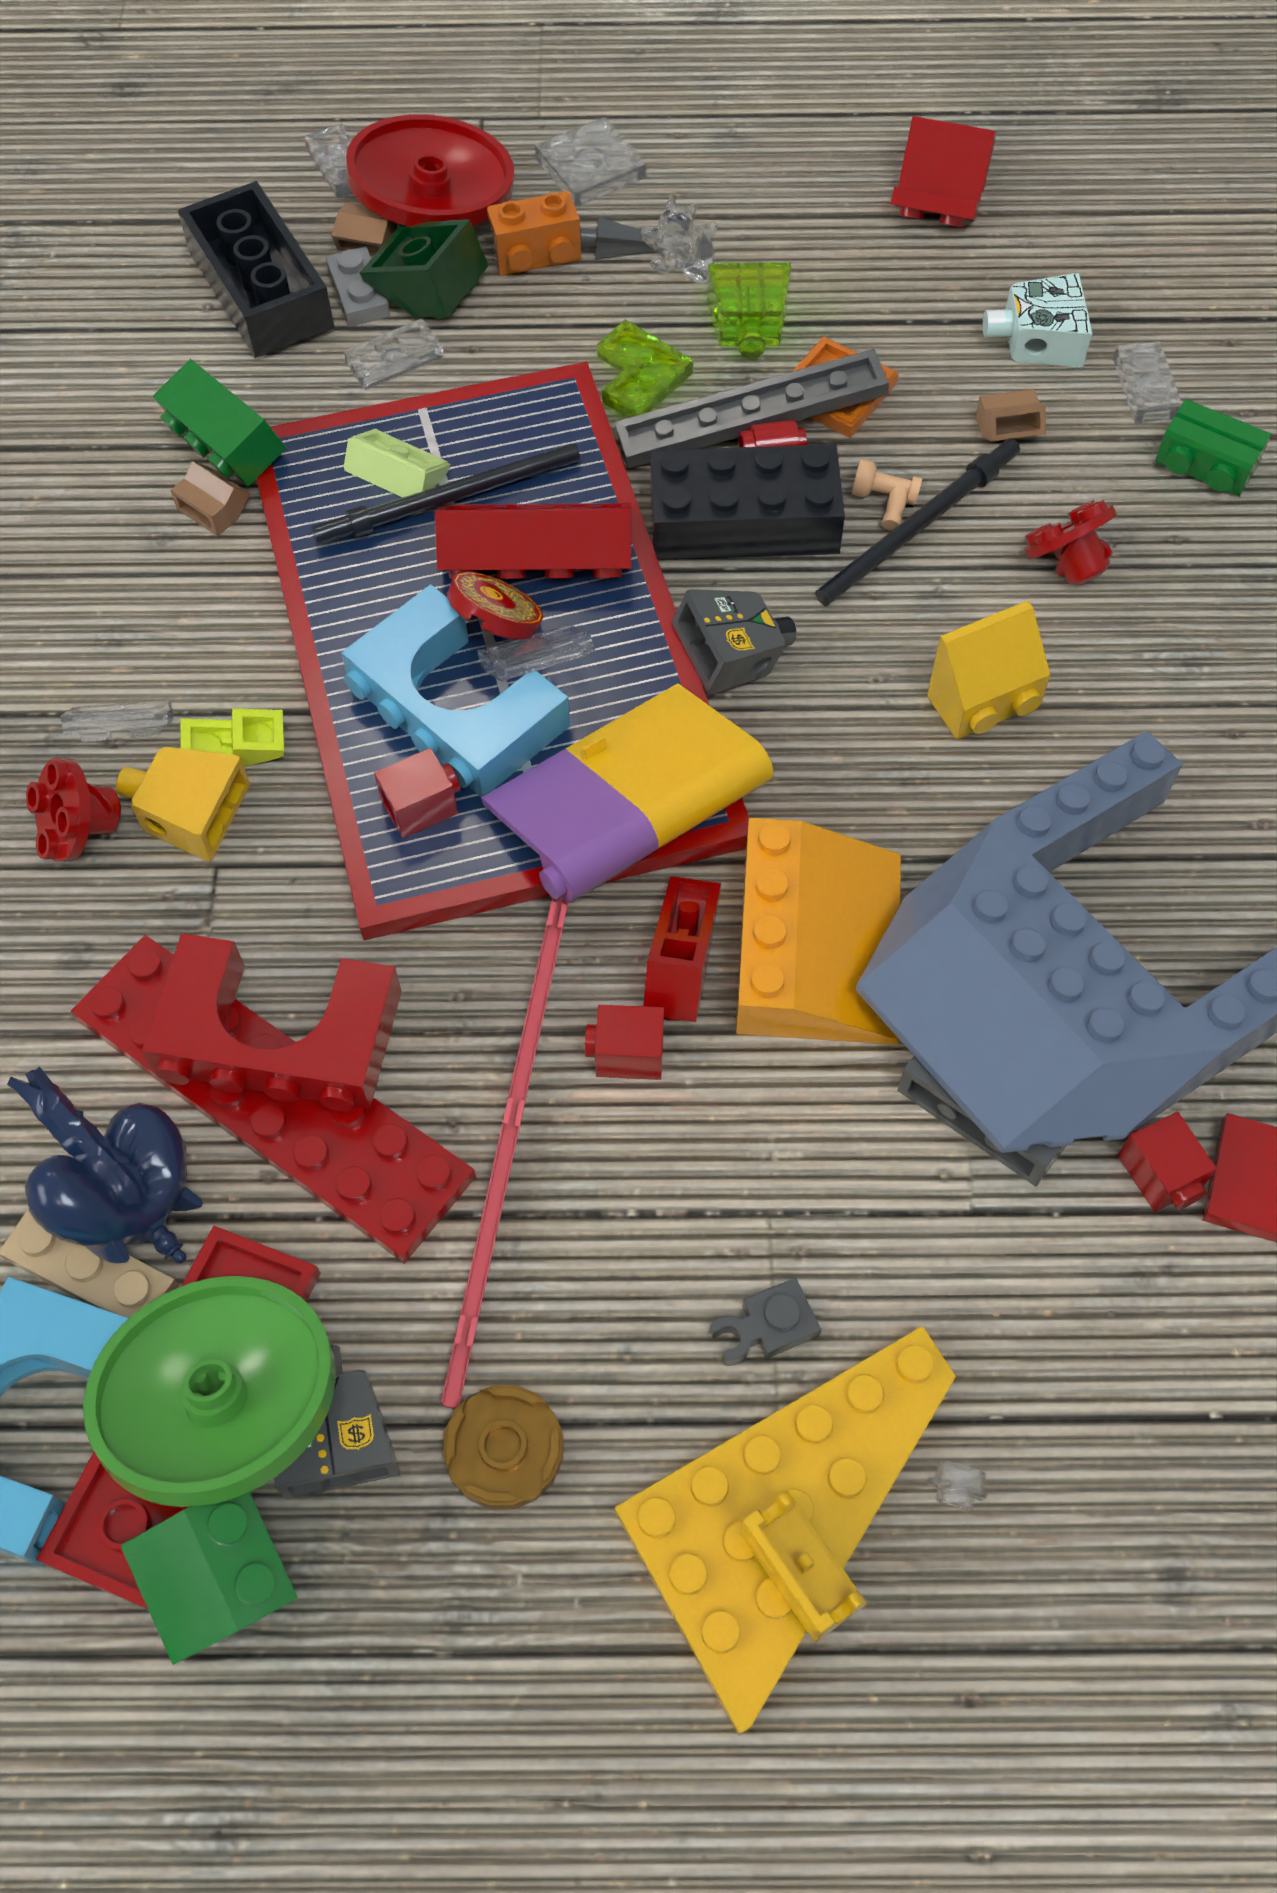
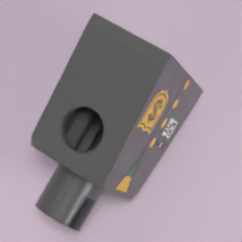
M687 590L671 622L707 694H714L766 677L773 670L785 646L792 645L796 639V626L793 619L789 616L773 618L761 595L751 591Z
M331 1345L335 1360L336 1380L333 1399L323 1425L306 1450L287 1469L274 1478L275 1488L286 1500L400 1476L396 1455L372 1383L365 1370L343 1373L340 1347L337 1345Z

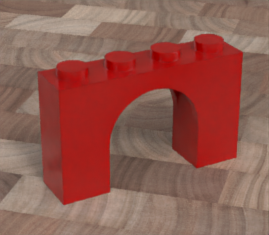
M181 933L142 1048V1053L157 1077L178 1085L187 1084L189 1080L210 1083L218 1090L234 1094L243 1092V1089L260 1091L282 1102H296L298 1098L319 1101L323 1106L337 1111H350L353 1107L371 1108L402 992L395 966L341 958L325 1014L315 1029L294 1044L276 1049H258L244 1045L228 1034L230 1013L245 969L235 942Z

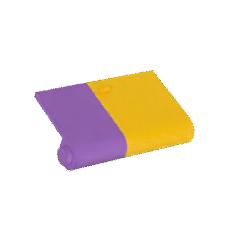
M677 683L484 795L481 799L483 805L540 855L543 870L539 872V876L549 895L554 899L561 897L567 903H572L769 782L773 778L774 770L767 752L755 738Z

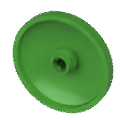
M225 1276L204 1279L178 1287L149 1302L134 1313L111 1336L97 1357L87 1381L83 1402V1419L90 1445L104 1469L114 1481L135 1496L150 1502L167 1506L197 1507L228 1501L263 1486L287 1469L306 1450L322 1427L333 1399L336 1380V1367L331 1344L314 1310L293 1291L271 1281L254 1277Z

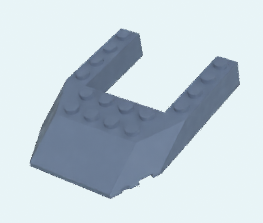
M1148 731L1143 732L997 817L905 896L856 985V992L1001 1153L1025 1151L1034 1145H1045L1049 1148L1068 1146L1076 1139L1103 1137L1104 1141L1124 1139L1277 1033V947L1184 1008L1049 873L1165 802L1183 764Z

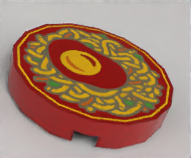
M468 571L456 573L446 594L451 607L461 617L470 620L473 614L484 620L481 627L486 629L485 631L507 639L525 640L531 638L533 633L536 634L544 617L541 608L528 595L500 579L482 573Z

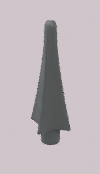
M599 216L597 229L580 228L581 246L596 247L595 260L647 252L690 251L696 246L695 242L689 239L649 232Z

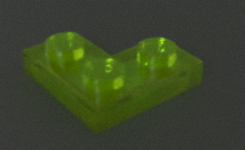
M626 319L597 343V357L622 372L602 389V403L626 418L650 412L693 374V360Z

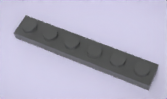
M871 349L614 422L615 430L627 467L632 468L649 463L650 450L699 449L737 438L739 431L749 430V426L753 424L791 419L797 421L888 395L889 382L875 349Z

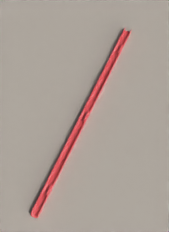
M552 897L443 1390L441 1405L448 1408H457L461 1403L568 908V903L561 897L558 899Z

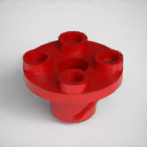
M1104 499L1096 503L1094 500L1087 502L1070 511L1068 516L1071 521L1062 526L1060 523L1054 525L1049 523L1030 532L1025 536L1029 545L1024 548L1028 559H1034L1053 551L1058 560L1056 572L1059 577H1066L1068 583L1074 585L1083 584L1097 578L1109 567L1110 560L1108 557L1112 555V550L1106 541L1098 537L1095 529L1117 515L1113 504L1106 505Z
M50 759L42 769L38 782H30L27 787L26 804L28 810L31 813H35L38 832L36 836V850L41 859L73 861L82 853L89 834H110L115 831L120 822L121 804L116 791L110 786H93L87 783L81 767L73 759Z

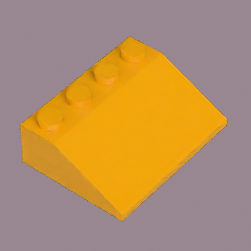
M749 818L736 1034L898 1045L899 1038L855 989L900 907L901 854L804 821Z

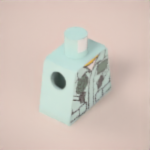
M1079 273L1013 284L1009 290L1005 309L984 311V338L1007 337L1011 359L1016 362L1083 367L1092 337V330Z

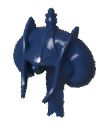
M40 1066L25 1074L29 1083L10 1077L7 1085L17 1091L32 1108L37 1119L46 1126L63 1149L73 1156H51L40 1162L29 1174L25 1184V1194L29 1212L36 1223L46 1232L62 1241L85 1246L96 1256L107 1262L115 1264L127 1263L130 1257L125 1245L151 1242L154 1244L157 1252L165 1255L164 1258L166 1260L172 1258L177 1264L183 1263L186 1260V1253L181 1250L184 1244L182 1242L178 1243L177 1236L173 1232L168 1231L165 1226L166 1218L171 1211L198 1209L202 1207L203 1202L195 1193L185 1187L187 1179L186 1145L179 1129L171 1118L156 1106L141 1102L121 1108L110 1119L103 1136L97 1127L84 1117L83 1111L76 1110L72 1102L56 1084L52 1083Z

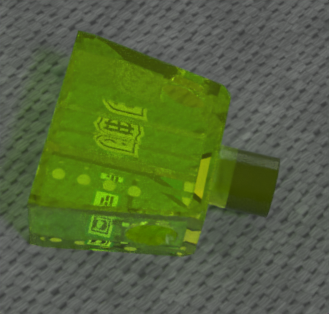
M791 262L708 263L707 302L720 345L724 347L739 346V353L743 357L754 359L764 353L765 346H777L781 343L789 299Z

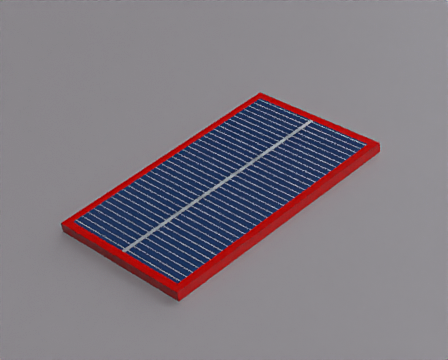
M585 361L270 426L287 449L257 478L363 941L549 897L550 895L544 888L539 876V872L543 870L540 855L483 805L481 797L469 786L466 788L460 787V791L454 793L458 811L457 815L406 838H401L380 800L374 772L413 756L420 751L416 748L411 736L400 726L394 729L388 725L380 715L377 706L367 698L364 700L357 698L344 680V676L347 673L342 651L430 584L447 597L446 594L453 579L449 578V570H437L435 510L443 505L373 527L374 532L354 538L353 534L320 545H317L311 527L346 516V510L365 505L368 509L403 498L344 470L348 438L373 429H377L448 461L447 463L450 464L449 471L436 487L575 443L580 453L579 462L444 505L631 503V569H622V576L614 578L593 577V569H574V577L547 578L545 577V569L526 570L525 578L515 579L497 578V570H478V573L500 579L528 595L541 608L544 615L536 634L533 633L529 639H507L485 631L486 629L481 627L484 620L472 614L470 620L465 619L469 642L430 672L421 683L418 693L428 702L441 708L450 710L473 709L495 699L534 668L568 696L570 727L496 788L677 683L709 705L701 680L671 623L676 610L588 362ZM743 798L604 883L746 849L749 815Z

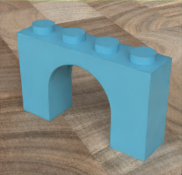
M430 584L341 652L347 673L344 676V680L357 698L361 700L367 698L377 706L380 715L388 725L394 729L400 726L407 732L420 752L431 748L436 758L442 764L449 763L458 779L460 787L466 788L469 786L480 797H483L493 791L570 727L569 700L567 695L534 668L495 699L477 708L450 710L433 705L418 693V690L426 676L469 642L466 620L451 607L448 598Z
M8 1276L0 1291V1397L18 1381L40 1372L61 1371L88 1379L103 1347L129 1318ZM0 1476V1552L43 1567L44 1564L36 1559L59 1518L65 1503L52 1494Z

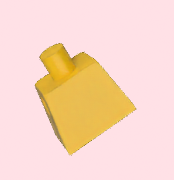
M164 747L158 750L147 771L125 766L118 775L116 791L118 795L132 799L131 807L141 828L145 832L205 861L212 862L250 786V782L240 756Z

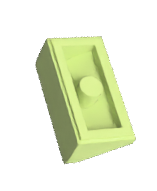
M373 429L348 438L344 470L400 497H406L436 487L449 471L450 464L446 460L377 429Z

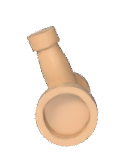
M861 458L851 495L866 497L870 494L871 490L889 494L886 513L883 516L881 525L884 529L892 531L901 524V515L906 504L915 506L922 478L913 476L912 480L876 472L877 467L873 461Z

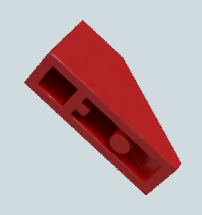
M670 876L647 960L643 1006L664 1007L665 1020L697 1021L722 883Z

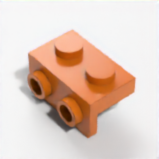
M570 192L548 193L517 201H506L487 207L488 218L493 230L496 266L500 276L582 260L580 218Z

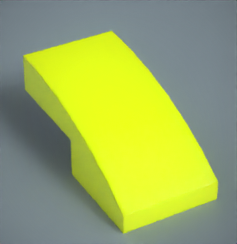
M232 708L231 720L180 718V748L237 755L241 757L244 766L283 757V710Z

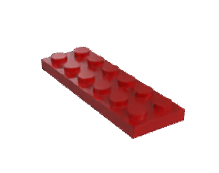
M213 1225L181 1286L216 1277H254L279 1284L293 1291L307 1302L321 1273L316 1265ZM93 1452L36 1560L148 1610L120 1545L188 1507L162 1505L135 1496L112 1479L95 1452Z

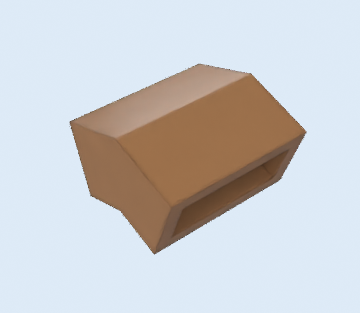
M346 202L337 213L331 237L339 251L367 247L370 256H374L395 232L397 223L377 215L362 204Z
M1035 389L980 396L976 419L982 437L985 439L999 441L1008 438L1014 439L1046 434V405L1039 402Z
M192 461L184 479L171 489L177 510L216 536L221 535L238 520L251 494L236 483L226 479L211 467Z

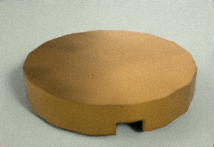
M492 1385L480 1390L479 1394L472 1396L468 1401H463L454 1410L444 1431L443 1458L452 1483L468 1500L487 1509L514 1510L536 1501L554 1483L563 1462L564 1438L555 1413L539 1394L518 1385Z

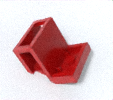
M912 116L898 187L894 186L890 203L891 205L900 206L898 215L923 219L925 211L941 214L939 223L964 227L966 218L975 220L981 194L986 184L997 135L996 130Z

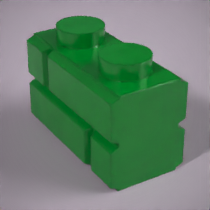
M1185 399L1165 431L1155 462L1166 466L1173 473L1185 474L1207 483L1216 491L1228 492L1240 497L1259 466L1272 433Z

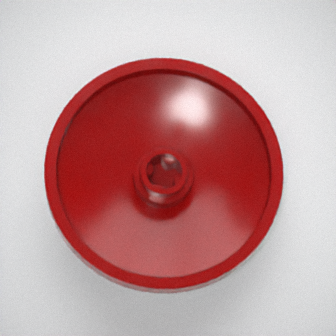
M409 114L377 121L365 127L352 139L346 153V178L355 197L369 210L387 220L410 227L426 222L470 219L472 226L489 220L488 206L510 200L513 192L514 165L508 151L496 138L472 124L438 115Z

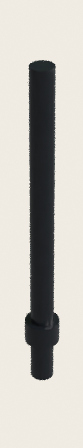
M1008 438L991 453L979 455L967 465L966 472L817 589L815 595L822 605L828 606L976 487H985L999 475V469L1020 453L1018 442Z
M572 443L368 509L365 505L346 510V516L312 526V532L317 545L353 534L354 538L373 533V527L579 462L580 453L577 445Z

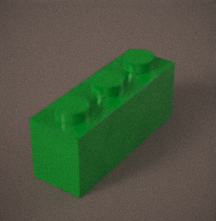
M191 358L152 396L165 411L160 416L161 420L178 437H181L186 432L187 434L183 437L184 440L202 458L210 453L211 455L207 459L226 479H229L234 474L249 487L287 449L261 416Z

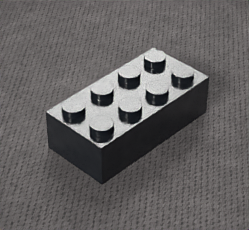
M257 181L178 209L190 254L255 358L335 328L327 286Z
M837 444L650 450L653 548L658 560L840 554L845 512Z

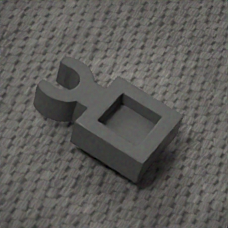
M795 1277L744 1299L742 1308L747 1317L742 1319L731 1315L719 1317L712 1322L709 1331L712 1338L718 1337L723 1333H732L738 1338L739 1344L735 1348L725 1351L722 1355L724 1365L733 1366L745 1360L750 1348L760 1344L766 1359H769L819 1337L821 1328Z

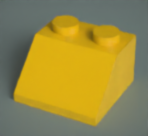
M1028 600L940 636L927 697L956 740L972 733H985L998 722L1014 715H1027L1037 709L1042 703L1050 678V671L1034 609Z

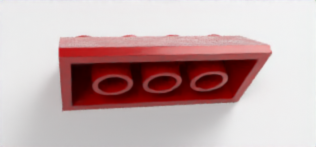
M631 503L443 505L435 510L437 570H449V578L451 579L454 578L456 573L465 571L478 573V570H497V578H525L526 570L545 569V577L571 578L574 577V569H593V577L614 578L622 576V569H631Z

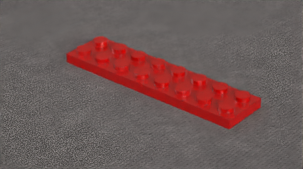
M144 935L71 1010L76 1021L405 1264L476 1178L475 1170L374 1097L370 1109L353 1107L350 1111H337L327 1108L315 1100L298 1098L296 1102H282L267 1096L265 1092L243 1089V1092L234 1094L218 1090L210 1083L189 1080L187 1084L178 1085L157 1077L142 1053V1048L174 955L147 935ZM236 999L234 1000L228 1021V1034L235 1040L258 1049H276L296 1043Z

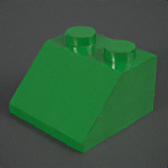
M250 1492L216 1504L188 1507L120 1545L172 1665L238 1632L298 1598Z

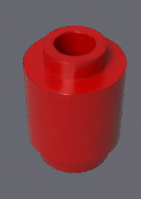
M791 419L750 425L749 430L739 431L738 444L739 448L807 445L805 429L797 428L795 420Z

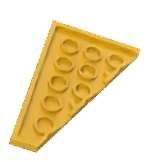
M923 1326L614 1507L615 1514L738 1736L748 1731L753 1725L807 1632L741 1536L742 1521L756 1510L762 1513L777 1501V1497L781 1493L788 1491L844 1569L956 1378V1375Z

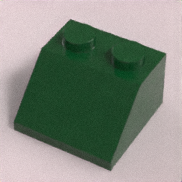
M470 219L434 221L410 227L401 224L360 271V275L364 282L411 316L444 319L456 311L457 305L468 291L476 286L477 280L489 265Z

